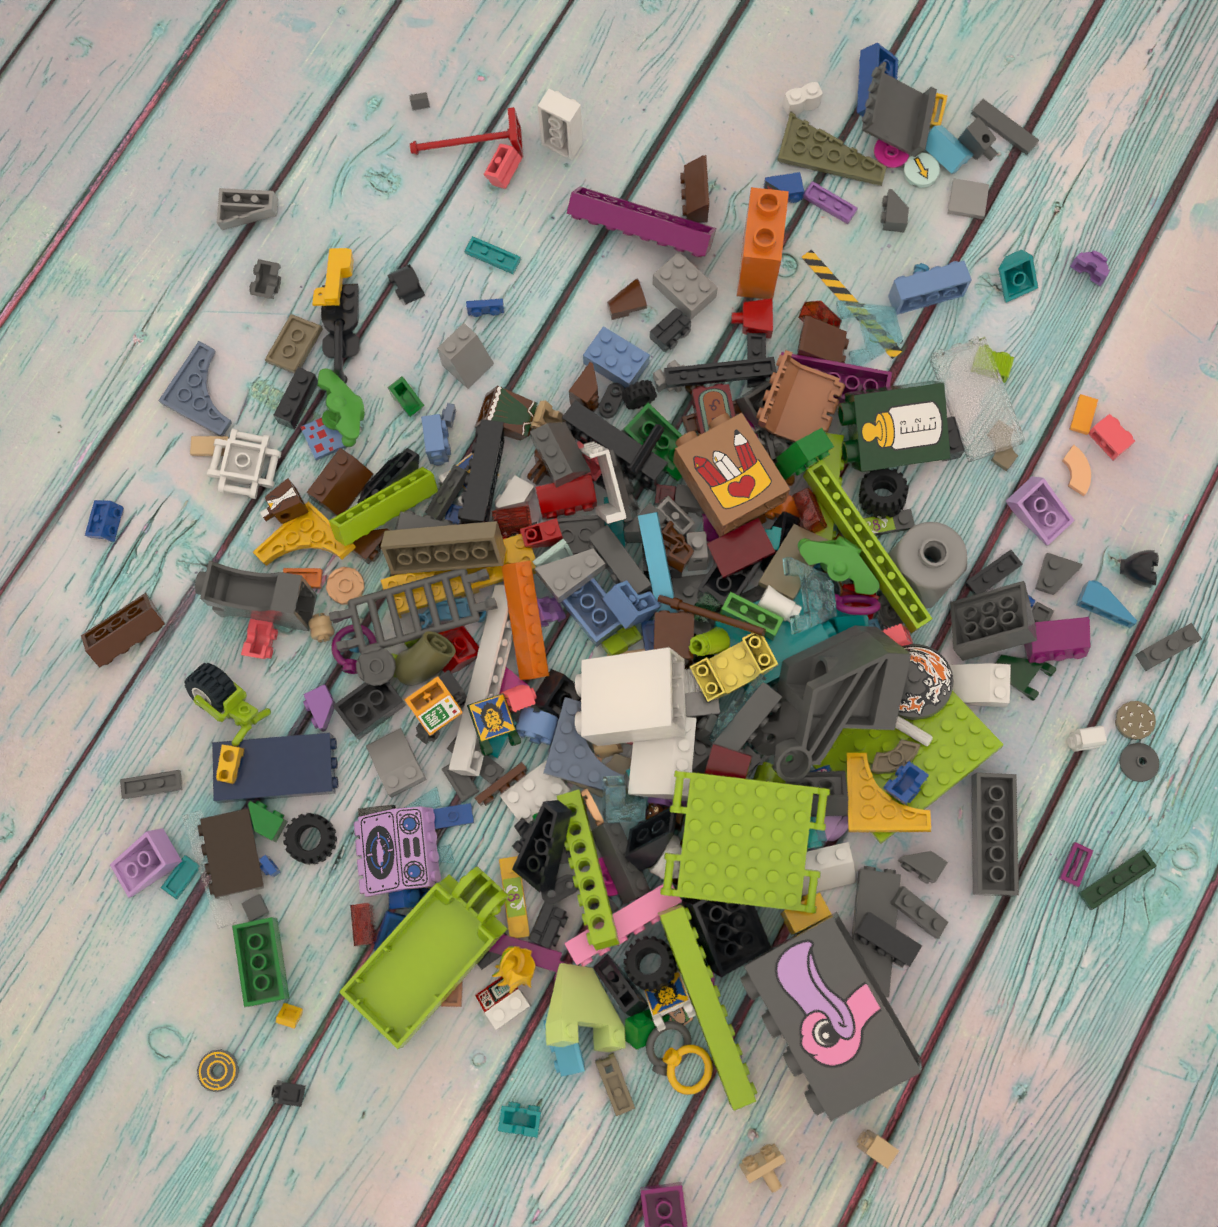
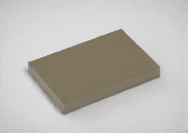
M290 314L267 354L265 361L295 374L297 368H301L321 334L322 326Z

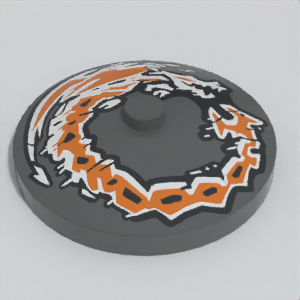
M921 644L902 646L911 654L898 716L909 720L931 717L942 710L951 697L954 681L951 667L946 659L933 648Z

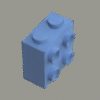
M440 414L421 416L425 450L430 464L438 466L443 465L444 462H449L448 455H451V449L448 442L449 433L446 421L441 419Z

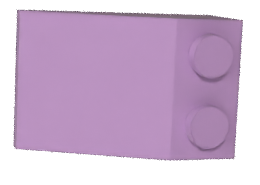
M1032 476L1005 501L1014 514L1045 545H1049L1075 521L1050 485L1042 477Z
M162 828L145 832L116 858L110 866L128 898L168 874L182 860Z

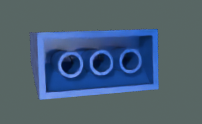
M878 42L860 50L857 113L862 117L866 111L865 104L869 97L868 89L872 83L873 77L871 75L875 67L886 62V71L884 73L895 79L898 77V58Z

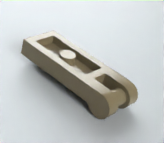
M611 1053L605 1059L601 1060L599 1058L595 1060L615 1115L619 1116L635 1109L615 1054ZM612 1065L614 1071L606 1073L605 1067Z

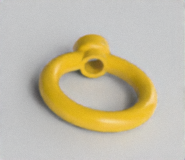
M685 1045L677 1050L671 1047L663 1056V1062L667 1064L668 1081L677 1092L685 1095L696 1094L709 1083L713 1065L709 1054L702 1047ZM688 1053L699 1055L704 1062V1074L701 1080L693 1086L680 1084L675 1076V1067L680 1064L682 1056Z

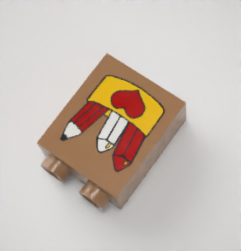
M728 413L722 414L709 423L708 426L711 430L699 436L695 431L688 432L675 443L677 448H675L673 462L719 537L784 503L790 491L789 486L742 413L733 418H730Z

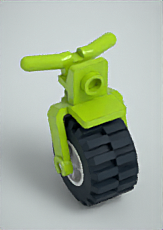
M210 663L201 664L184 681L189 696L197 706L219 722H223L226 718L234 719L235 725L241 726V729L231 742L233 746L240 744L253 724H257L260 720L271 714L269 708L258 712L257 708L245 702L246 692L233 682L224 671Z

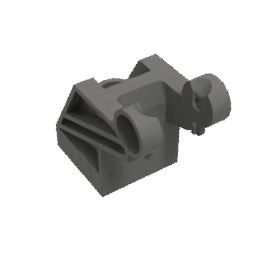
M853 626L783 660L777 687V693L782 696L780 701L782 705L776 713L772 712V715H768L770 720L763 728L759 726L755 731L757 736L751 742L752 746L762 755H775L772 769L783 780L793 782L804 778L812 765H821V761L826 757L843 728L895 730L911 654L878 627ZM769 734H773L771 740H767ZM792 755L791 761L787 762L786 757Z

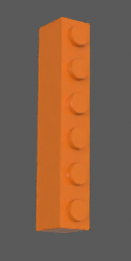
M531 560L505 564L501 567L520 680L549 676Z

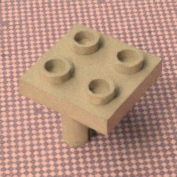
M775 1144L763 1146L759 1153L754 1156L749 1155L745 1157L742 1163L739 1164L749 1183L763 1177L771 1192H776L782 1187L774 1169L785 1163L786 1160Z

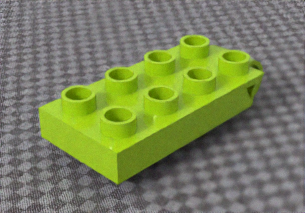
M478 866L465 876H462L459 882L449 874L428 891L339 993L397 1049L403 1048L506 932L508 928L494 915L500 913L501 907L507 901L509 895Z

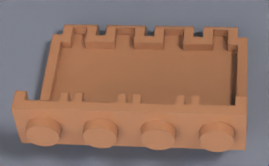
M785 350L784 355H779L776 366H779L777 373L773 372L769 382L772 384L771 390H766L763 398V401H766L764 408H759L756 418L759 419L758 425L768 432L795 443L820 428L824 432H828L833 417L826 414H835L839 400L833 398V396L841 398L845 384L839 382L840 378L798 363L791 358L793 352Z

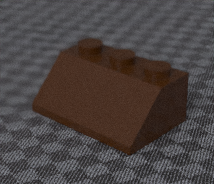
M702 155L684 165V171L680 173V183L684 184V189H681V200H685V205H682V216H686V219L698 223L708 222L709 214L707 157Z
M339 448L308 489L307 494L311 500L335 516H338L350 508L374 474L354 456Z

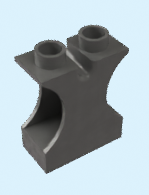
M209 561L206 572L200 571L195 581V593L201 595L200 599L206 605L212 606V610L220 617H246L273 622L286 628L303 631L310 630L308 621L312 619L317 594L302 575L283 572H250Z

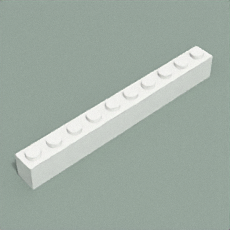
M495 585L492 598H495L498 608L488 611L450 761L449 770L460 775L479 776L484 757L481 754L480 743L467 705L499 695L513 635L505 585Z

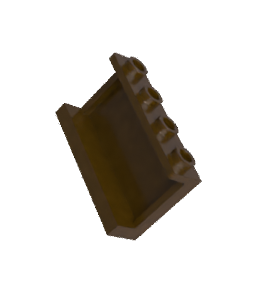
M249 809L201 818V824L197 825L199 837H204L205 844H201L203 856L207 855L208 858L205 870L206 875H211L212 883H208L210 895H215V899H219L223 896L244 891L264 889Z

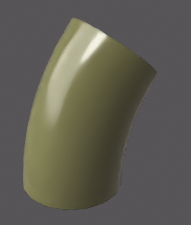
M427 631L416 644L397 655L395 659V675L405 685L413 686L423 683L437 675L449 663L456 653L455 648L444 636L436 632Z

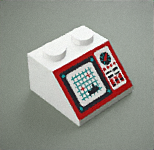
M502 976L475 995L495 1030H498L531 1006L519 986L514 989L512 994L509 993V985L498 986V983L504 980Z

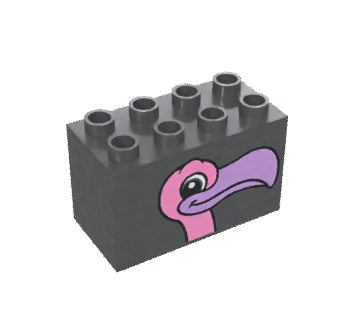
M837 912L769 949L744 966L747 973L741 977V982L752 1000L761 996L767 1010L762 1015V1020L773 1038L781 1034L783 1035L788 1044V1047H786L787 1051L783 1053L785 1062L795 1077L804 1073L809 1082L807 1085L808 1090L804 1094L816 1116L825 1112L829 1120L833 1121L922 1072L920 1055Z

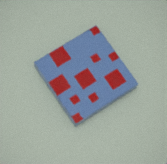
M322 417L300 427L316 461L337 452L339 448L343 449L346 447L342 444V435L337 430L327 428L322 422Z

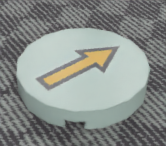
M920 153L916 157L910 156L904 164L903 174L909 184L924 188L935 183L939 176L940 167L938 161L933 156L927 153Z

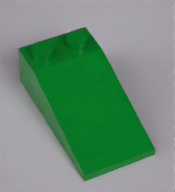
M647 403L621 431L643 445L655 424L663 426L664 432L651 452L668 462L667 474L676 481H679L682 475L675 466L673 459L675 448H677L675 443L683 435L651 404Z

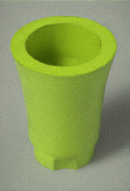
M715 627L708 632L693 637L690 640L689 649L692 654L698 656L719 654L729 649L730 638L724 629Z

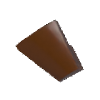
M638 279L632 281L607 302L612 320L627 317L630 312L647 309V303Z
M669 521L662 530L667 562L669 566L682 573L689 563L694 550L685 542L683 535L678 534L674 529V523Z

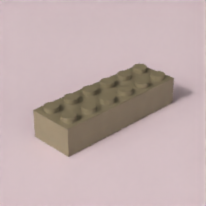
M497 521L389 530L384 532L381 544L382 552L392 575L503 566L506 553Z

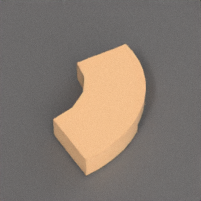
M1073 445L1062 462L1070 471L1068 486L1084 496L1091 483V469L1085 455L1078 447Z

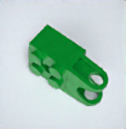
M820 428L793 443L776 458L778 462L775 466L786 481L794 475H801L807 468L817 464L818 460L821 461L830 455L829 451L834 448V445L824 430Z

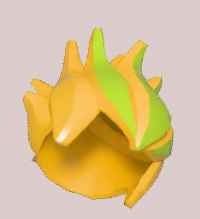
M510 946L503 951L500 964L495 966L499 970L492 974V977L502 976L504 978L502 982L498 983V986L509 985L510 994L521 984L531 988V979L536 968L535 962L531 957L532 950Z

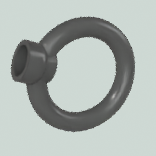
M676 1021L664 1022L666 1029L658 1031L657 1027H655L647 1039L646 1053L648 1059L653 1064L652 1071L659 1075L667 1076V1064L663 1062V1058H658L654 1052L655 1041L661 1033L666 1030H677L683 1036V1046L692 1045L689 1030L683 1024ZM689 1053L682 1056L680 1064L687 1058Z

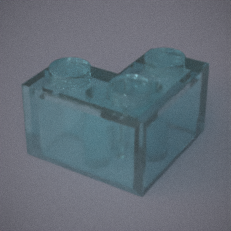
M623 776L603 777L602 814L605 823L645 821V800L643 796L626 794V784Z

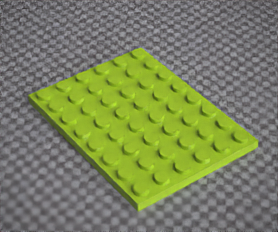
M952 691L947 704L935 715L919 720L904 719L933 737L932 742L928 746L923 745L897 728L895 730L843 728L826 757L821 761V765L812 766L814 769L830 765L832 771H845L847 784V753H867V760L871 770L876 752L885 753L892 751L898 746L901 739L920 744V749L911 763L929 774V776L919 788L920 792L906 806L925 810L999 751L1004 744ZM896 772L889 774L872 773L877 785L892 800L904 806L903 803L883 789L889 779L893 781L897 778ZM896 832L870 833L882 844Z

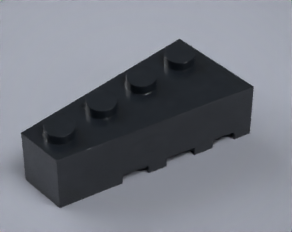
M559 800L544 801L512 868L514 872L538 892L554 890L572 810Z

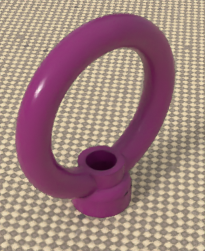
M832 593L829 598L830 609H837L842 613L851 615H869L876 613L881 608V603L877 599L866 595L839 596ZM860 602L872 606L850 607L844 605V603Z
M352 624L343 627L336 633L332 640L331 650L334 659L343 666L342 671L344 673L357 674V660L345 659L336 646V642L341 641L348 633L354 632ZM361 625L363 634L369 640V645L377 643L374 633L369 628Z

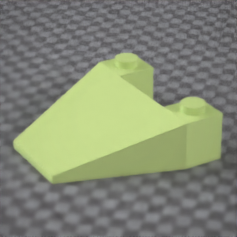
M559 964L546 1020V1045L565 1047L579 1043L578 1026L593 1028L594 1051L613 1052L626 1048L625 1027L594 969L571 964Z

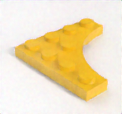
M308 501L305 504L309 511L308 513L284 523L257 547L253 553L267 566L286 553L307 548L325 550L343 560L356 546L353 543L344 546L334 537L329 520Z
M847 753L849 832H931L930 810L903 806L892 800L875 782L869 768L867 753Z

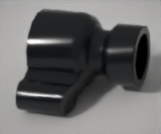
M523 817L514 825L521 836V839L512 845L518 853H520L532 827Z

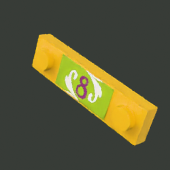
M518 856L499 859L503 890L509 895L505 902L509 936L514 938L529 937L530 931L523 881L512 870Z

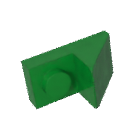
M403 376L387 387L392 398L400 404L409 417L425 406Z

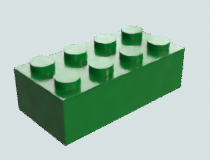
M270 917L232 925L244 1007H253L290 999L278 919Z

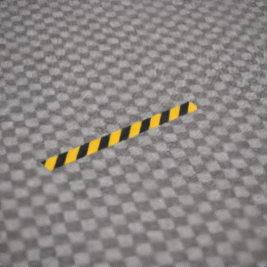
M813 250L808 251L801 257L892 359L902 352L898 345Z

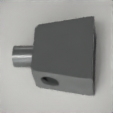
M979 117L958 138L974 154L972 157L975 160L984 155L991 161L998 154L991 147L996 141V137Z

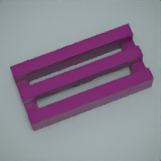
M1074 842L1058 879L1079 887L1094 850ZM1077 848H1078L1079 851H1078L1077 856H1076V858H1075V860H1074V863H1073V865H1072V868H1071V870H1070V873H1069L1068 877H1066V874H1067V872H1068V869H1069V867H1070V864H1071V862H1072V859H1073V857H1074V855H1075V852H1076V850H1077ZM1085 851L1087 853L1082 862L1076 880L1074 881L1072 880L1073 876L1080 862L1082 854Z

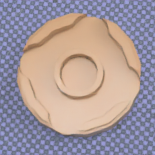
M340 567L335 569L327 579L326 590L328 595L336 603L347 605L350 599L362 596L365 590V582L362 575L353 568Z
M588 789L581 791L591 816L596 820L597 827L605 823Z

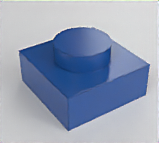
M264 855L259 859L262 864L260 868L265 875L275 877L281 872L270 856Z

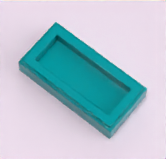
M187 855L183 856L182 862L175 867L160 887L177 900L202 867Z

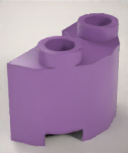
M1094 250L1092 252H1081L1070 265L1072 269L1080 274L1082 272L1089 273L1090 280L1098 286L1103 284L1110 271L1107 258L1102 253Z
M546 596L538 599L537 597L541 627L549 626L548 622L556 620L560 622L566 618L560 603L555 598Z

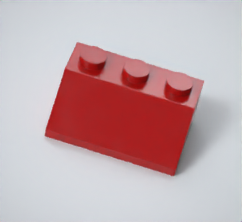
M591 474L578 477L557 488L554 483L535 487L542 519H555L557 516L564 514L565 516H571L581 510L588 512L597 506Z

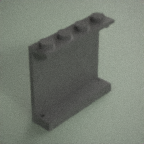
M883 62L880 66L875 67L871 75L873 78L868 89L869 97L866 101V111L862 118V131L916 157L926 149L937 89L930 87L924 93H921L885 74L886 62Z

